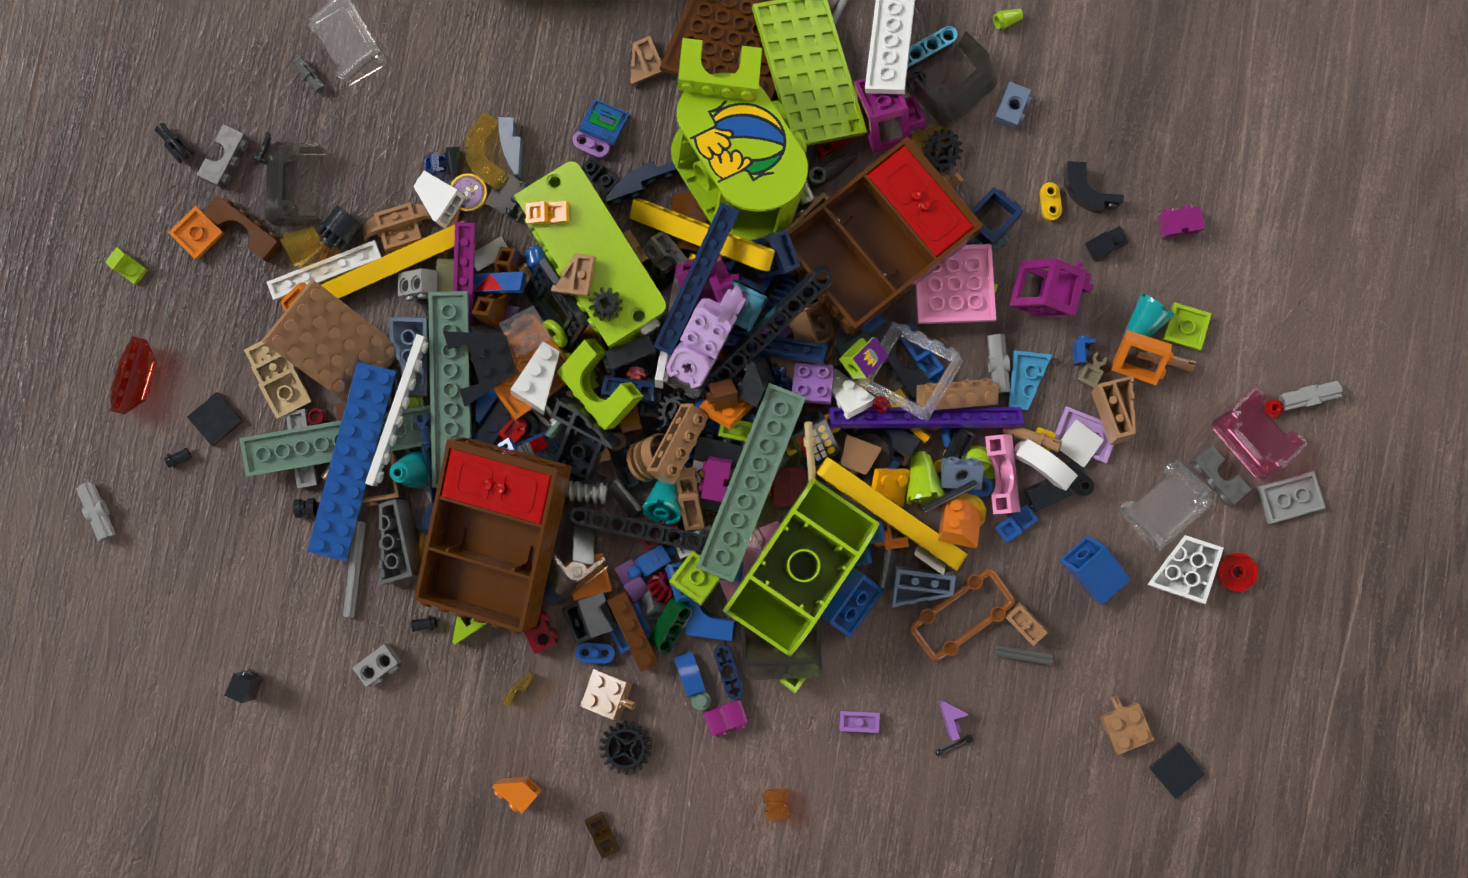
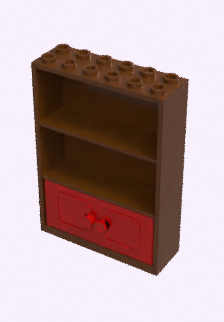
M907 136L789 229L788 233L800 263V267L794 269L796 274L800 273L805 278L818 265H825L830 269L832 282L817 299L821 304L825 303L828 306V312L834 319L838 318L843 331L853 336L977 237L984 225ZM820 273L817 278L823 280L827 277V274Z
M468 437L447 439L414 600L421 602L420 605L435 606L442 612H454L458 617L474 618V621L478 623H491L494 628L510 629V632L514 634H522L536 627L572 466Z

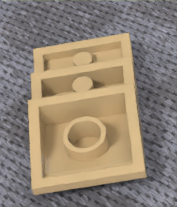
M262 341L244 349L259 382L258 385L276 419L312 402L300 372L295 365Z

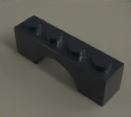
M891 321L873 331L871 335L877 338L889 355L884 361V365H889L892 370L890 372L891 376L896 382H900L902 385L901 390L906 398L910 397L912 400L917 396V385H925L931 382L922 369L910 370L899 363L895 348L901 336Z
M840 428L853 437L864 433L880 436L889 447V457L904 466L908 464L920 442V439L916 438L915 435L907 433L900 428Z

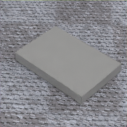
M1315 471L1257 487L1268 524L1326 508Z

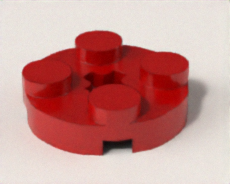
M1239 552L1230 553L1221 558L1217 567V577L1219 583L1228 590L1241 592L1254 585L1258 578V567L1247 554ZM1237 566L1239 567V570L1242 571V574H1239L1238 578L1235 577V574H1233V570L1236 569Z

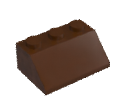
M691 192L674 193L672 211L708 224L706 215ZM668 234L682 253L697 254L700 246Z

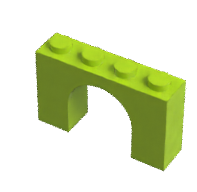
M682 39L677 90L686 93L696 92L704 95H720L726 98L736 97L744 100H756L759 90L762 48L742 46L738 71L729 77L721 78L709 74L702 66L701 51L703 40Z
M595 338L586 339L560 367L557 373L560 375L562 382L573 391V395L584 404L586 411L597 420V424L604 430L612 429L624 419L644 396L632 382L621 383L606 400L597 396L591 386V373L605 356V350Z

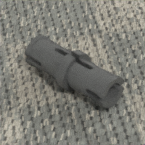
M303 56L293 60V65L302 74V79L309 83L316 94L322 92L326 86L316 75L315 69L308 65Z

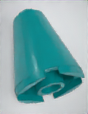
M1142 292L1126 330L1151 337L1172 319L1175 313L1170 309H1165L1163 304Z
M411 451L399 459L390 468L391 478L395 482L411 489H422L429 486L423 452Z
M659 480L656 482L643 504V514L648 519L659 523L660 520L666 521L667 525L675 524L680 520L681 509L676 482L674 484H664Z

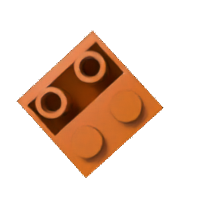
M529 777L503 778L492 786L497 797L502 800L503 798L510 803L509 807L514 812H520L521 814L542 791Z

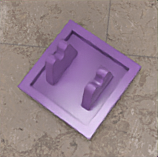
M795 363L792 392L806 397L804 403L831 404L834 365Z

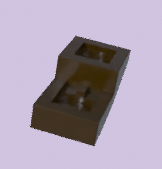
M602 811L585 819V824L602 859L620 851L617 840Z

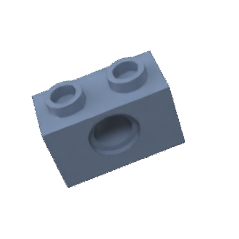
M1009 82L993 122L1013 130L1017 125H1021L1025 114H1022L1024 107L1028 108L1032 99L1029 96L1031 89ZM1009 104H1016L1018 106V109H1011Z
M957 457L942 458L940 476L942 488L957 489L975 479L978 487L974 489L981 490L984 470L982 461L976 458H968L967 460ZM961 470L966 471L964 474H958Z

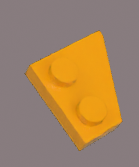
M875 469L871 487L899 506H903L911 471L908 469Z

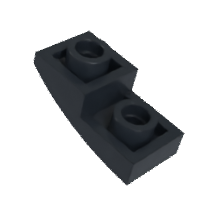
M592 156L581 167L587 178L607 195L620 181L618 177L608 171L604 165Z

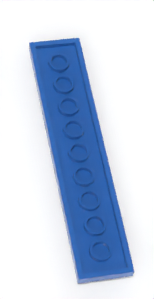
M357 362L307 552L342 561H347L367 487L365 482L376 453L397 374L396 371Z

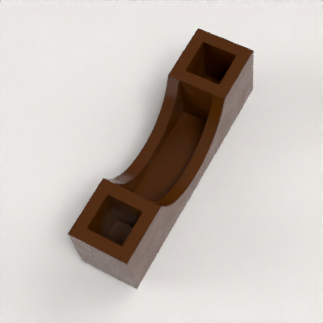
M217 195L203 214L223 229L235 224L245 226L249 233L248 249L269 263L282 246L278 242L279 237L271 231L266 233L262 230L265 226L257 220L253 222L249 220V214L241 208L236 210L233 207L235 203L227 197L222 199Z
M500 247L494 261L496 273L520 272L518 267L525 263V259L516 248ZM494 293L486 297H478L471 314L483 325L499 327L513 293Z
M624 590L609 597L607 602L640 671L642 672L659 664L656 652L641 626L627 591Z

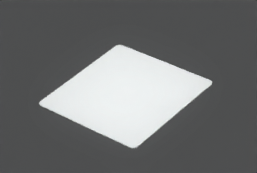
M1075 420L1061 439L1063 442L1060 451L1082 467H1085L1104 440L1081 422Z
M918 545L915 555L944 575L946 565Z

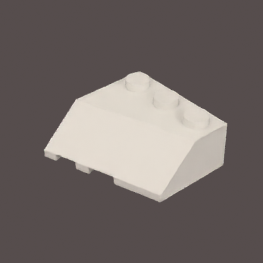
M1184 535L1147 585L1200 604H1206L1224 548Z

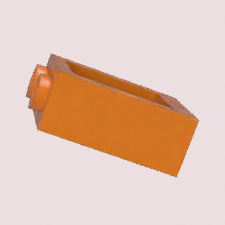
M1126 330L1113 360L1112 371L1126 376L1134 375L1135 379L1157 385L1159 379L1163 380L1165 376L1166 364H1170L1174 355L1171 352L1172 344ZM1131 346L1162 356L1155 372L1124 362Z

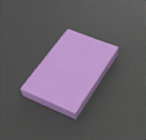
M1066 406L1056 429L1055 439L1061 440L1074 421L1078 420L1104 440L1091 458L1107 464L1114 445H1110L1102 421Z

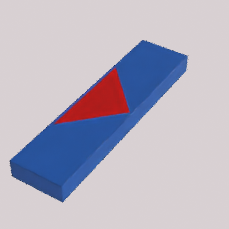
M524 272L475 274L474 294L523 293L527 274Z

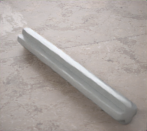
M357 521L351 545L343 616L353 618L356 610L366 523Z

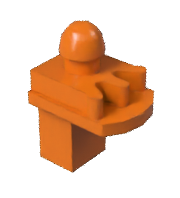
M887 525V530H884L886 541L874 543L875 547L881 548V546H884L885 550L909 547L908 537L892 539L890 525Z

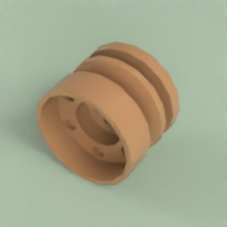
M657 433L629 447L627 451L628 467L638 480L648 482L656 479L646 470L665 434Z

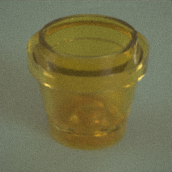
M313 226L281 234L283 238L280 239V242L294 267L298 266L300 269L305 267L307 262L325 250Z

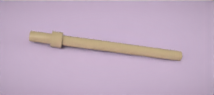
M805 422V437L803 441L807 454L808 481H810L812 478L816 479L814 455L816 442L815 436H813L812 422Z

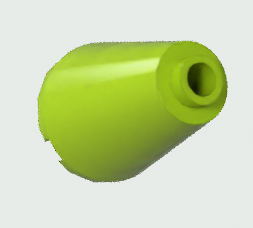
M925 451L916 452L911 457V472L906 500L909 506L915 507V503H921L922 507L945 495L931 456L926 454Z

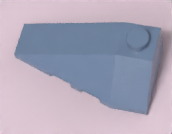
M389 317L390 340L394 344L397 353L395 355L400 362L402 375L416 334L428 338L427 342H429V317ZM429 346L427 352L422 355V367L415 375L416 384L414 389L410 390L409 395H429Z

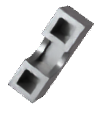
M223 124L214 141L224 147V156L219 161H211L205 158L197 173V176L222 189H224L225 185L229 184L231 173L239 165V158L249 144V138L243 133Z
M1213 445L1207 446L1190 460V463L1193 465L1192 469L1198 475L1201 474L1204 477L1205 484L1211 490L1214 489L1218 493L1217 497L1223 504L1234 505L1251 488L1239 475H1233L1228 480L1220 478L1218 467L1225 459Z

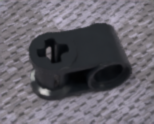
M666 255L660 263L653 264L648 273L660 291L671 283L676 271L677 263L669 255Z

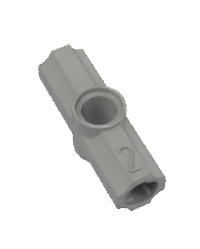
M1005 334L987 336L989 350L988 371L991 373L992 381L999 385V394L1010 392L1008 373L1010 371V360L1006 354Z
M1334 381L1279 395V401H1281L1285 411L1302 406L1308 407L1320 404L1322 401L1342 397L1343 391L1339 382Z
M94 482L79 485L76 490L84 507L82 508V513L86 521L91 524L97 540L101 542L112 538L116 534L108 517L110 514L107 504L101 500Z

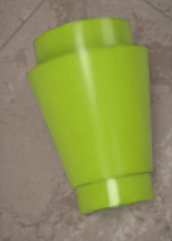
M1020 8L998 11L993 16L994 25L997 29L1004 30L1022 20L1023 12Z

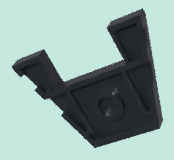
M443 332L449 350L469 345L479 384L459 389L464 406L470 405L473 401L517 373L507 335Z

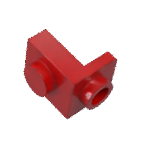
M511 415V420L498 435L503 440L508 437L512 438L516 445L529 431L526 425L528 422L523 417L515 421Z

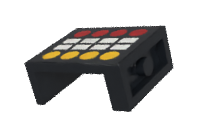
M819 409L797 420L790 437L800 457L799 460L806 471L808 470L807 454L803 441L805 437V422H812L813 436H815L816 442L814 446L815 467L821 464L826 457L831 459L841 453L826 418Z

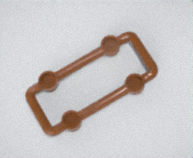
M986 569L978 575H970L966 580V584L956 590L953 596L946 597L931 609H923L919 614V618L911 623L910 632L930 660L940 661L946 656L956 655L959 646L992 622L1003 621L1006 617V612L1014 607L1015 598L998 574L992 569ZM990 577L1006 598L1007 603L1001 607H992L989 616L956 640L945 641L942 650L935 654L917 628L924 623H933L936 614L971 589H980L983 585V580Z

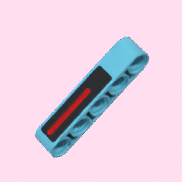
M951 26L944 27L910 46L907 72L950 49L957 39L956 29ZM950 35L952 40L947 41L943 36ZM927 44H933L936 49L930 50ZM916 53L920 58L913 59L910 54Z

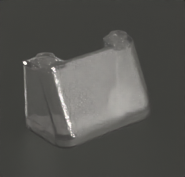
M329 0L309 18V28L313 34L317 33L338 68L336 73L342 82L346 81L350 86L388 64L352 0Z
M1178 459L1165 467L1164 479L1139 501H1126L1120 508V514L1155 553L1164 549L1207 511L1213 503L1212 490Z

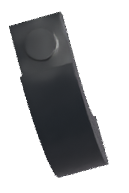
M1066 162L1063 170L1064 184L1070 197L1079 206L1086 210L1100 213L1104 206L1108 209H1116L1124 202V195L1100 193L1089 185L1086 177L1087 162Z

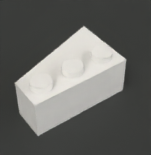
M544 341L510 389L511 395L542 415L545 412L560 353Z

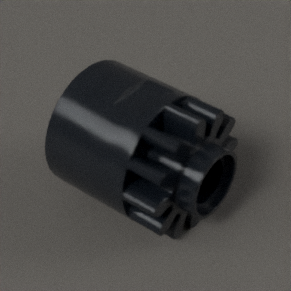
M336 205L316 232L322 236L320 241L334 251L336 248H339L344 252L364 225Z

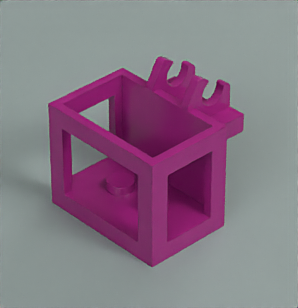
M866 78L854 81L855 93L867 129L866 136L873 153L891 149L907 136L911 140L913 138V134L910 133L911 130L920 128L921 131L924 130L926 119L915 96L904 99L902 94L865 93ZM864 117H868L869 127ZM896 118L902 131V137L880 143L878 122Z
M719 254L691 316L701 299H711L721 303L727 290L733 291L734 289L731 280H737L739 275H729L721 254ZM694 259L676 265V278L680 288Z
M1057 258L1021 261L1009 306L1037 317L1076 316L1081 293L1093 291L1094 285L1090 283L1091 274L1081 269L1084 266L1082 262H1077L1074 266ZM1027 272L1043 278L1038 297L1021 298Z

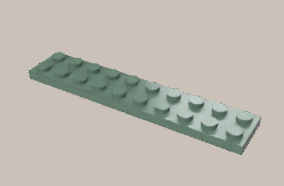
M468 291L428 292L432 488H437L447 439L457 437L472 439L471 404L464 406L459 390L471 386L469 345L449 350L443 333L446 331L470 333Z
M769 383L696 568L734 582L806 397Z
M431 405L403 410V422L401 427L397 428L395 433L397 439L394 446H391L390 451L423 446L421 445L423 443L421 430H419V426L414 422L413 416L431 413ZM387 412L385 415L380 438L382 436L389 412ZM341 421L239 438L246 477L331 462ZM430 422V423L428 424V425L430 426V428H428V430H429L430 441H431V422Z

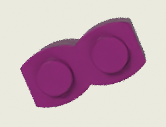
M741 699L703 713L711 736H724L728 734L727 730L734 728L737 731L745 728V723H748Z

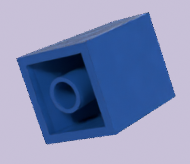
M1088 535L1059 560L1088 595L1100 605L1110 600L1111 596L1131 580L1109 549Z

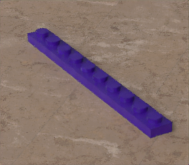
M869 407L849 419H846L842 408H829L830 428H1022L1024 425L1021 407H962L924 411L920 407H891L890 411H887L885 414L876 411L873 407Z

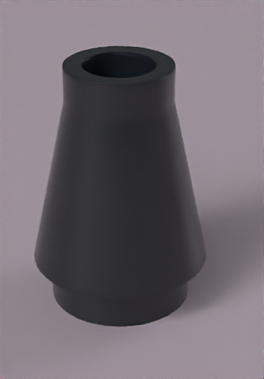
M445 147V152L443 153L448 174L460 175L463 154L461 147Z

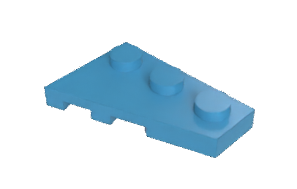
M1013 351L1008 407H1021V410L1029 409L1053 354Z

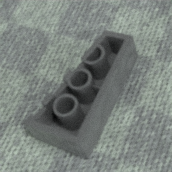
M394 499L379 504V530H381V540H379V548H381V560H379L381 578H379V585L395 584L419 577L422 561L408 499Z

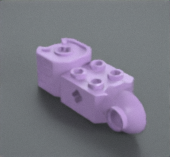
M738 285L734 287L733 291L727 290L721 303L711 299H701L683 332L680 343L666 366L670 377L675 375L682 382L690 383L691 388H697L703 384L737 319L735 314H739L746 301Z

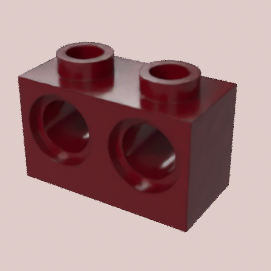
M540 610L539 626L524 632L534 654H538L558 643L557 639L559 636L555 628L549 626L548 621H550V618L545 610ZM542 633L549 637L547 644H542L539 641Z

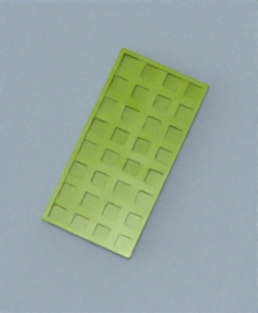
M774 0L753 4L752 11L779 102L786 112L787 120L785 123L792 133L798 131L803 136L806 146L865 135L867 129L828 1Z

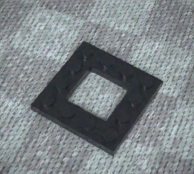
M544 258L537 263L524 289V294L543 321L554 320L563 328L568 340L567 345L563 348L570 352L574 349L589 325L587 321L588 315L580 310L574 296L551 291L553 285L556 286L560 279L556 275L553 265ZM547 290L551 292L568 318L565 323L555 313L552 303L545 299L544 296Z

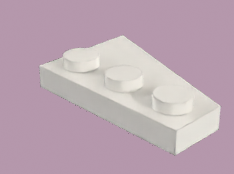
M834 369L832 396L836 399L837 406L843 409L846 419L871 407L875 397L851 381L839 370Z

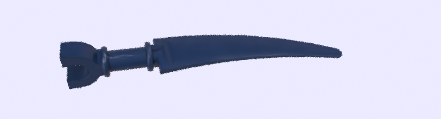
M431 413L422 414V416L421 414L414 415L413 418L416 425L419 426V430H421L423 440L421 445H423L422 451L428 474L433 510L437 488H432V453L428 430L430 428L428 424L431 422Z

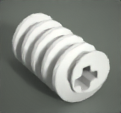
M569 481L567 497L569 495L570 501H574L577 496L578 502L585 498L586 503H589L592 498L593 503L596 504L600 498L601 504H605L608 482L606 485L601 482L595 486L578 481Z

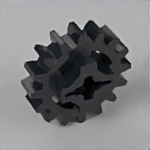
M941 128L940 133L935 129L933 136L927 134L929 140L922 141L926 146L922 147L921 150L925 152L923 155L933 167L943 171L944 167L950 170V164L956 166L955 160H961L958 153L963 152V149L959 148L963 143L959 140L957 141L959 136L953 135L951 130L946 132L944 128Z
M680 392L675 394L669 393L661 398L662 402L656 404L660 408L655 410V413L659 414L656 421H661L660 428L666 427L665 432H667L671 424L670 422L675 417L674 412L678 411L680 405L692 404L693 400H686L687 395L681 397Z

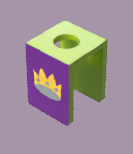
M872 337L868 342L864 338H860L839 360L853 379L868 378L889 355L876 337Z

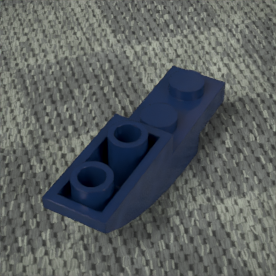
M651 161L633 170L620 180L607 195L608 206H618L623 203V200L629 198L633 200L634 198L641 197V194L644 193L643 185L651 186L662 178L664 180L673 178L674 174L677 173L674 163L671 162L656 168L654 161Z

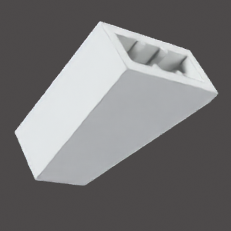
M423 171L413 186L433 221L446 229L466 198L457 189L426 171Z

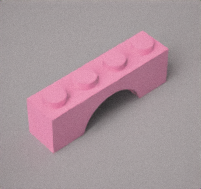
M1012 434L986 436L987 456L992 461L995 471V489L991 495L993 514L1020 512Z

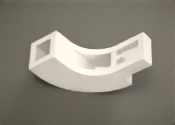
M1021 440L1014 447L1015 459L1033 467L1060 489L1066 491L1078 476L1060 459L1031 440Z

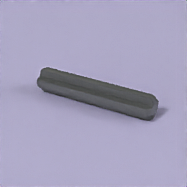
M997 645L995 648L996 656L1052 665L1053 655L1000 645Z

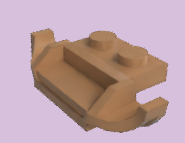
M411 202L374 213L375 216L365 223L362 228L364 242H367L369 237L377 234L379 238H382L386 253L398 250L423 239L419 225L423 224L422 220L432 219L425 205L412 204Z

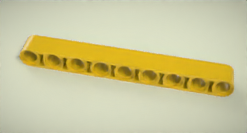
M633 199L630 219L701 246L710 227L709 224L643 199ZM729 233L720 254L756 269L770 271L775 250Z
M455 224L321 284V286L340 299L445 250L454 247Z
M826 457L816 471L819 477L955 571L959 569L967 557V554L954 544L938 541L939 534L830 458Z

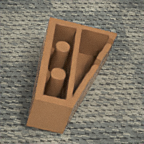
M1134 375L1097 384L1091 392L1110 445L1129 441L1136 434L1135 410L1133 406Z

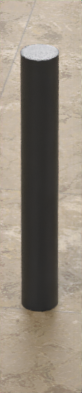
M974 479L922 506V509L926 514L978 487Z

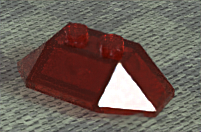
M132 336L122 352L111 388L110 411L126 414L147 400L152 379L156 373L157 361L146 339Z

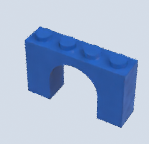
M744 561L740 564L734 582L739 583L742 581ZM694 600L686 602L692 609V615L684 627L686 635L733 641L735 639L737 620L714 616L705 609L703 604L699 605Z

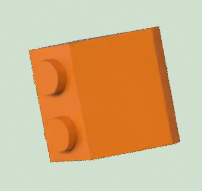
M955 498L943 504L938 541L977 549L981 512L964 499Z

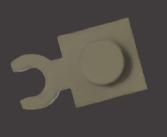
M1097 352L1091 357L1092 364L1085 363L1077 378V381L1092 389L1097 386L1104 373L1099 368L1107 362L1106 357L1102 359V362H1098L1096 360Z

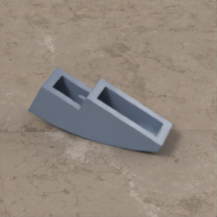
M498 117L503 153L516 178L521 179L523 141L521 137H516V121L512 117Z

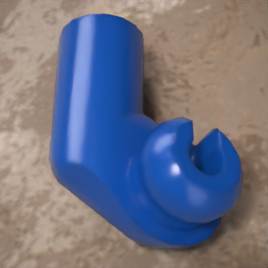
M942 428L941 431L943 444L946 448L952 439V428Z

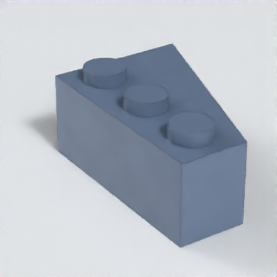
M895 565L890 605L894 608L900 605L915 604L916 602L953 596L956 576L953 572H944V575L936 570Z

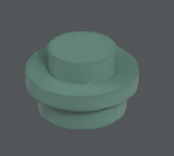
M707 692L692 696L691 703L695 709L705 710L709 707L711 698Z

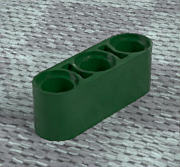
M675 597L670 599L649 636L650 642L661 654L671 651L692 615V609L686 602H676Z

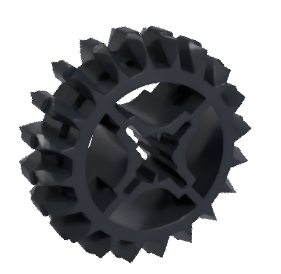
M624 720L623 727H621L619 722H616L617 729L612 725L609 726L611 734L607 731L603 733L607 739L601 738L600 742L604 743L605 746L599 747V750H605V753H602L600 757L608 758L604 764L607 765L611 762V771L617 766L618 774L624 768L625 775L629 772L628 768H631L632 773H636L635 766L641 770L643 766L640 762L648 763L644 756L651 757L652 755L646 749H652L653 747L651 744H646V742L651 741V737L644 738L648 731L644 730L641 733L642 725L635 729L634 721L628 727L627 720ZM631 732L636 736L627 740L619 733ZM614 736L618 744V750L612 754L610 742ZM638 741L642 745V753L639 758H637L633 750L634 745ZM633 742L629 748L630 752L627 750L621 751L622 743L627 745ZM620 756H627L633 762L622 763L616 759Z

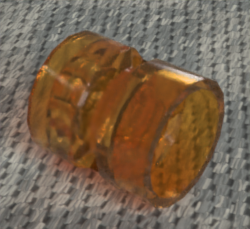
M787 788L762 791L763 801L767 804V807L764 808L767 821L783 820L791 817L790 806L786 804L789 800Z

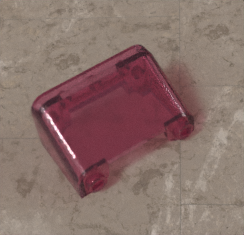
M1256 384L1217 416L1212 422V428L1256 478L1264 480L1284 470L1304 449L1308 442L1297 432L1291 431L1285 434L1272 418L1265 413L1260 405L1265 401L1266 397Z

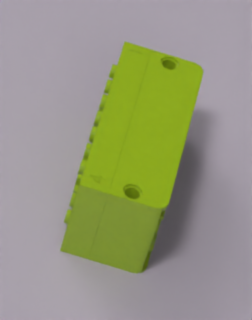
M567 162L514 195L525 215L526 203L542 201L547 203L569 202L570 222L527 225L530 230L532 228L535 229L532 231L540 246L544 248L543 251L560 278L562 277L561 273L568 267L574 254L594 255L596 257L590 297L572 296L576 298L580 310L588 315L587 321L598 337H603L609 349L641 337V329L657 319L660 322V328L663 327L668 313L663 296L578 163ZM602 287L605 293H607L609 287L612 288V294L618 292V298L623 300V303L619 304L623 310H616L619 317L616 318L613 314L610 315L612 318L610 322L607 316H605L603 322L600 321V315L593 317L594 311L589 310V306L593 305V303L589 302V298L596 299L593 292L596 291L600 295V288ZM605 300V303L602 302L604 309H607V306L610 307L608 300Z

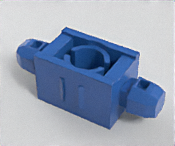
M662 545L657 546L633 562L634 566L627 571L630 579H635L640 575L642 578L647 577L671 561L670 557L677 551L676 548L668 545L664 548Z

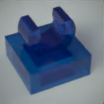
M430 152L424 157L427 173L434 176L438 172L441 173L447 169V167L439 165V162L445 161V157H438V152Z

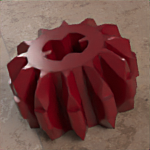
M665 569L661 572H655L649 579L648 591L652 592L651 597L657 598V602L662 600L666 604L675 597Z

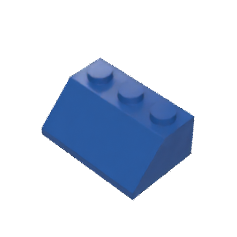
M852 568L820 617L851 638L884 590L864 574Z

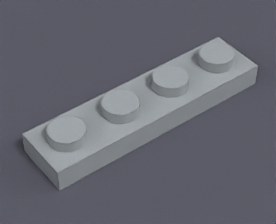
M306 409L295 410L286 414L288 430L309 426ZM315 465L294 469L298 489L318 485Z

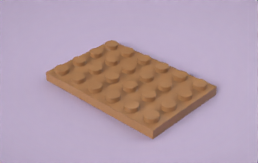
M311 279L262 339L265 345L344 402H347L357 362L388 369L396 359L395 354H397L394 344L391 343L388 336L313 279Z

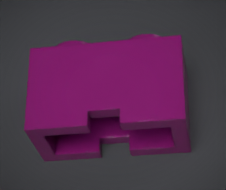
M1186 205L1180 210L1167 208L1158 216L1162 239L1176 237L1183 231L1184 235L1199 233L1205 229L1201 206Z
M709 456L708 460L704 461L702 473H705L704 480L700 481L699 492H702L701 498L723 501L729 484L725 483V479H729L733 460Z

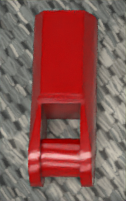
M846 138L821 143L814 149L819 152L820 159H823L850 142V140ZM827 144L831 148L828 151L824 148Z

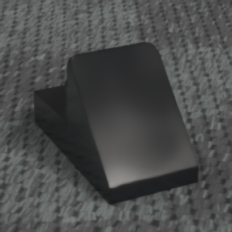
M1121 226L1091 239L1085 243V246L1094 261L1129 242Z

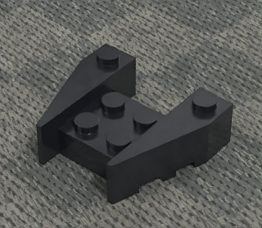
M569 396L557 400L551 418L568 427L558 452L545 447L539 450L536 456L572 466L569 481L583 482V484L596 486L606 479V477L595 472L605 446L612 449L619 445L621 441L609 429L604 430L601 428L593 415L586 411L584 404Z

